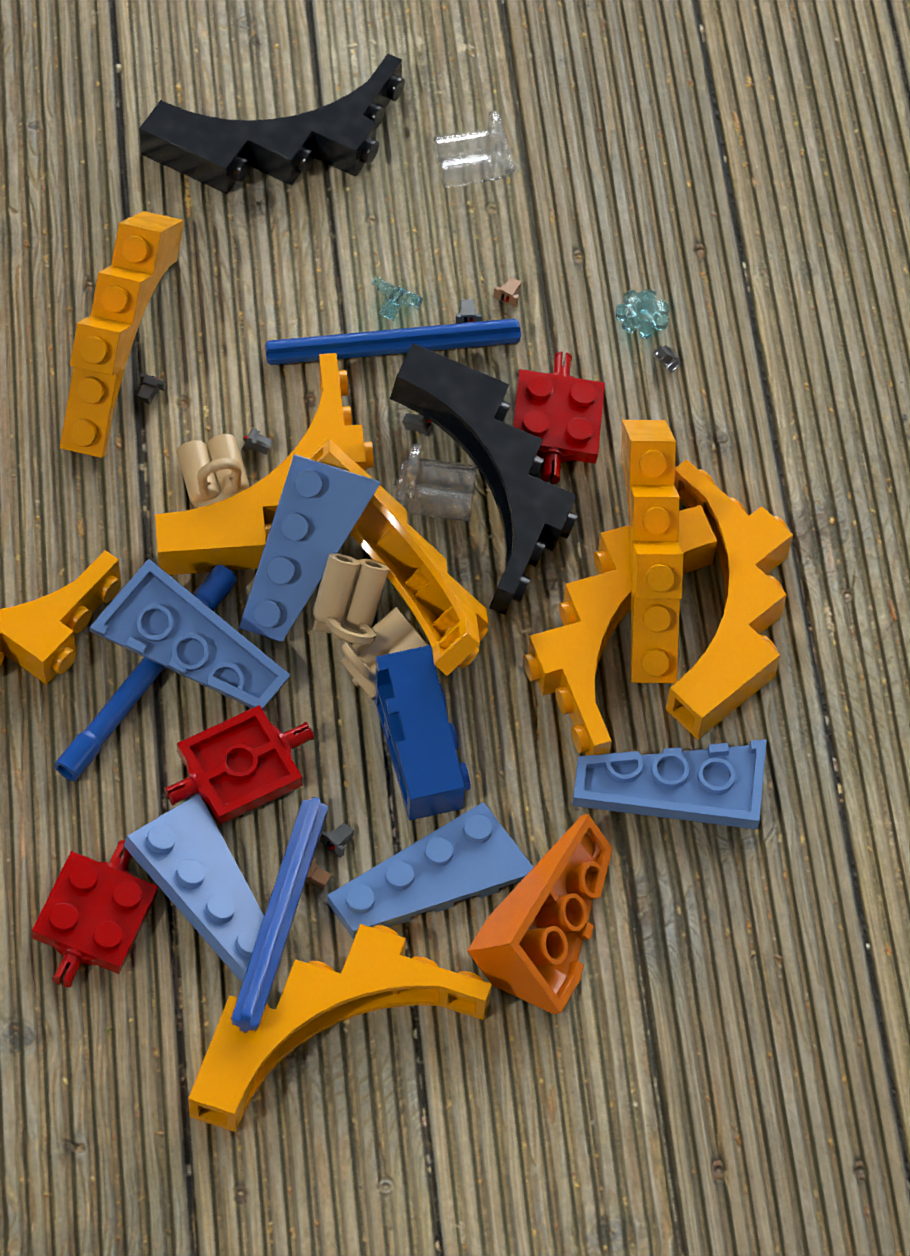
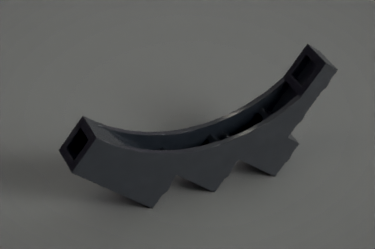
M387 53L369 80L353 92L330 104L293 116L263 120L224 119L190 112L160 100L139 128L141 155L225 194L229 193L237 181L242 182L245 179L250 167L292 186L301 172L306 173L310 169L314 158L356 177L364 164H371L376 157L379 149V142L376 141V128L383 119L387 105L391 100L396 101L403 91L405 79L402 78V59Z
M412 343L396 376L390 399L423 415L452 437L469 455L488 484L499 510L506 551L505 571L489 608L506 615L511 601L514 600L521 603L531 578L523 575L527 564L536 567L544 548L553 551L559 536L568 539L578 514L570 511L577 495L537 478L544 458L537 456L543 439L504 423L511 406L510 403L504 401L509 384Z

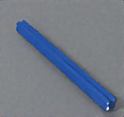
M513 318L267 341L265 353L268 364L279 365L319 361V354L337 353V359L408 353L412 343L430 351L511 344L520 341L521 328L519 321Z
M312 797L311 800L305 799L300 805L231 1016L232 1024L239 1027L241 1032L247 1033L249 1030H257L263 1017L328 813L327 805L321 803L320 798Z

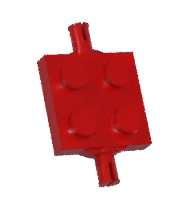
M563 352L555 353L553 373L519 369L516 384L512 426L543 439L537 456L544 458L541 479L549 482L552 470L551 484L560 482L561 462L580 461L595 464L599 453L605 382L570 376L572 355L567 352L564 357L563 366Z
M258 705L178 742L177 752L188 769L189 777L164 787L165 794L168 800L170 799L172 806L195 794H199L210 807L219 825L303 786V777L292 760L291 749L314 740L311 727L309 728V724L304 722L282 733L269 722L261 706Z
M125 840L118 841L109 863L98 862L71 851L31 931V938L53 947L63 956L55 975L52 977V980L58 985L61 984L63 979V987L70 988L81 964L97 965L120 974L158 894V886L132 876L126 870L133 856L124 847Z

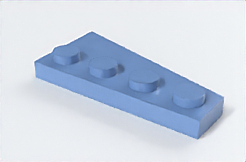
M294 454L242 616L240 629L281 642L284 640L322 579L328 555L330 553H338L381 481Z
M150 559L143 564L89 627L90 632L251 709L260 705L263 710L290 677L288 672Z
M767 739L750 741V745L729 747L728 743L710 744L708 749L682 751L681 747L663 749L662 753L640 755L638 751L578 756L572 806L758 829Z
M197 794L129 834L125 840L124 847L243 983L264 915L202 797Z
M482 802L327 895V904L354 939L360 924L369 927L381 925L390 928L411 921L414 915L433 909L435 912L454 907L455 902L479 895L480 898L498 893L501 887L517 882L520 883L533 869V866L486 804Z

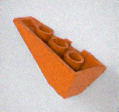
M589 814L581 815L489 915L467 950L493 986L552 1014H560L581 979L584 965L578 959L583 941L591 939L594 926L588 922L593 899L601 897L613 849Z

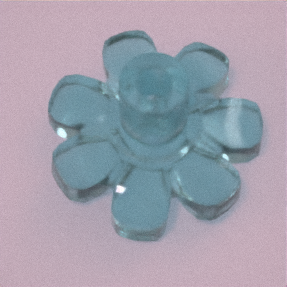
M375 276L371 285L377 287V291L381 292L383 298H385L378 314L389 320H395L401 306H411L419 309L422 304L423 298L421 296L408 292L401 286L395 287L381 277Z
M630 290L624 294L625 304H618L616 307L615 317L623 321L622 329L628 333H633L639 328V335L642 339L652 338L654 328L664 330L668 326L669 318L667 315L669 314L670 306L666 300L656 301V292L653 290H645L639 293Z

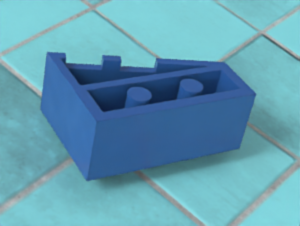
M428 645L376 656L375 705L409 821L463 809L464 791L471 788L466 764L464 762L459 763L456 753V750H458V738L454 724L449 723L445 694L441 683H439L431 646Z

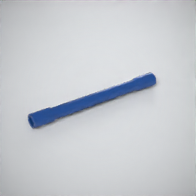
M218 564L194 591L193 595L214 611L237 583V578L227 567ZM144 657L87 728L75 737L54 763L55 769L66 779L73 782L77 781L98 755L103 743L165 667Z

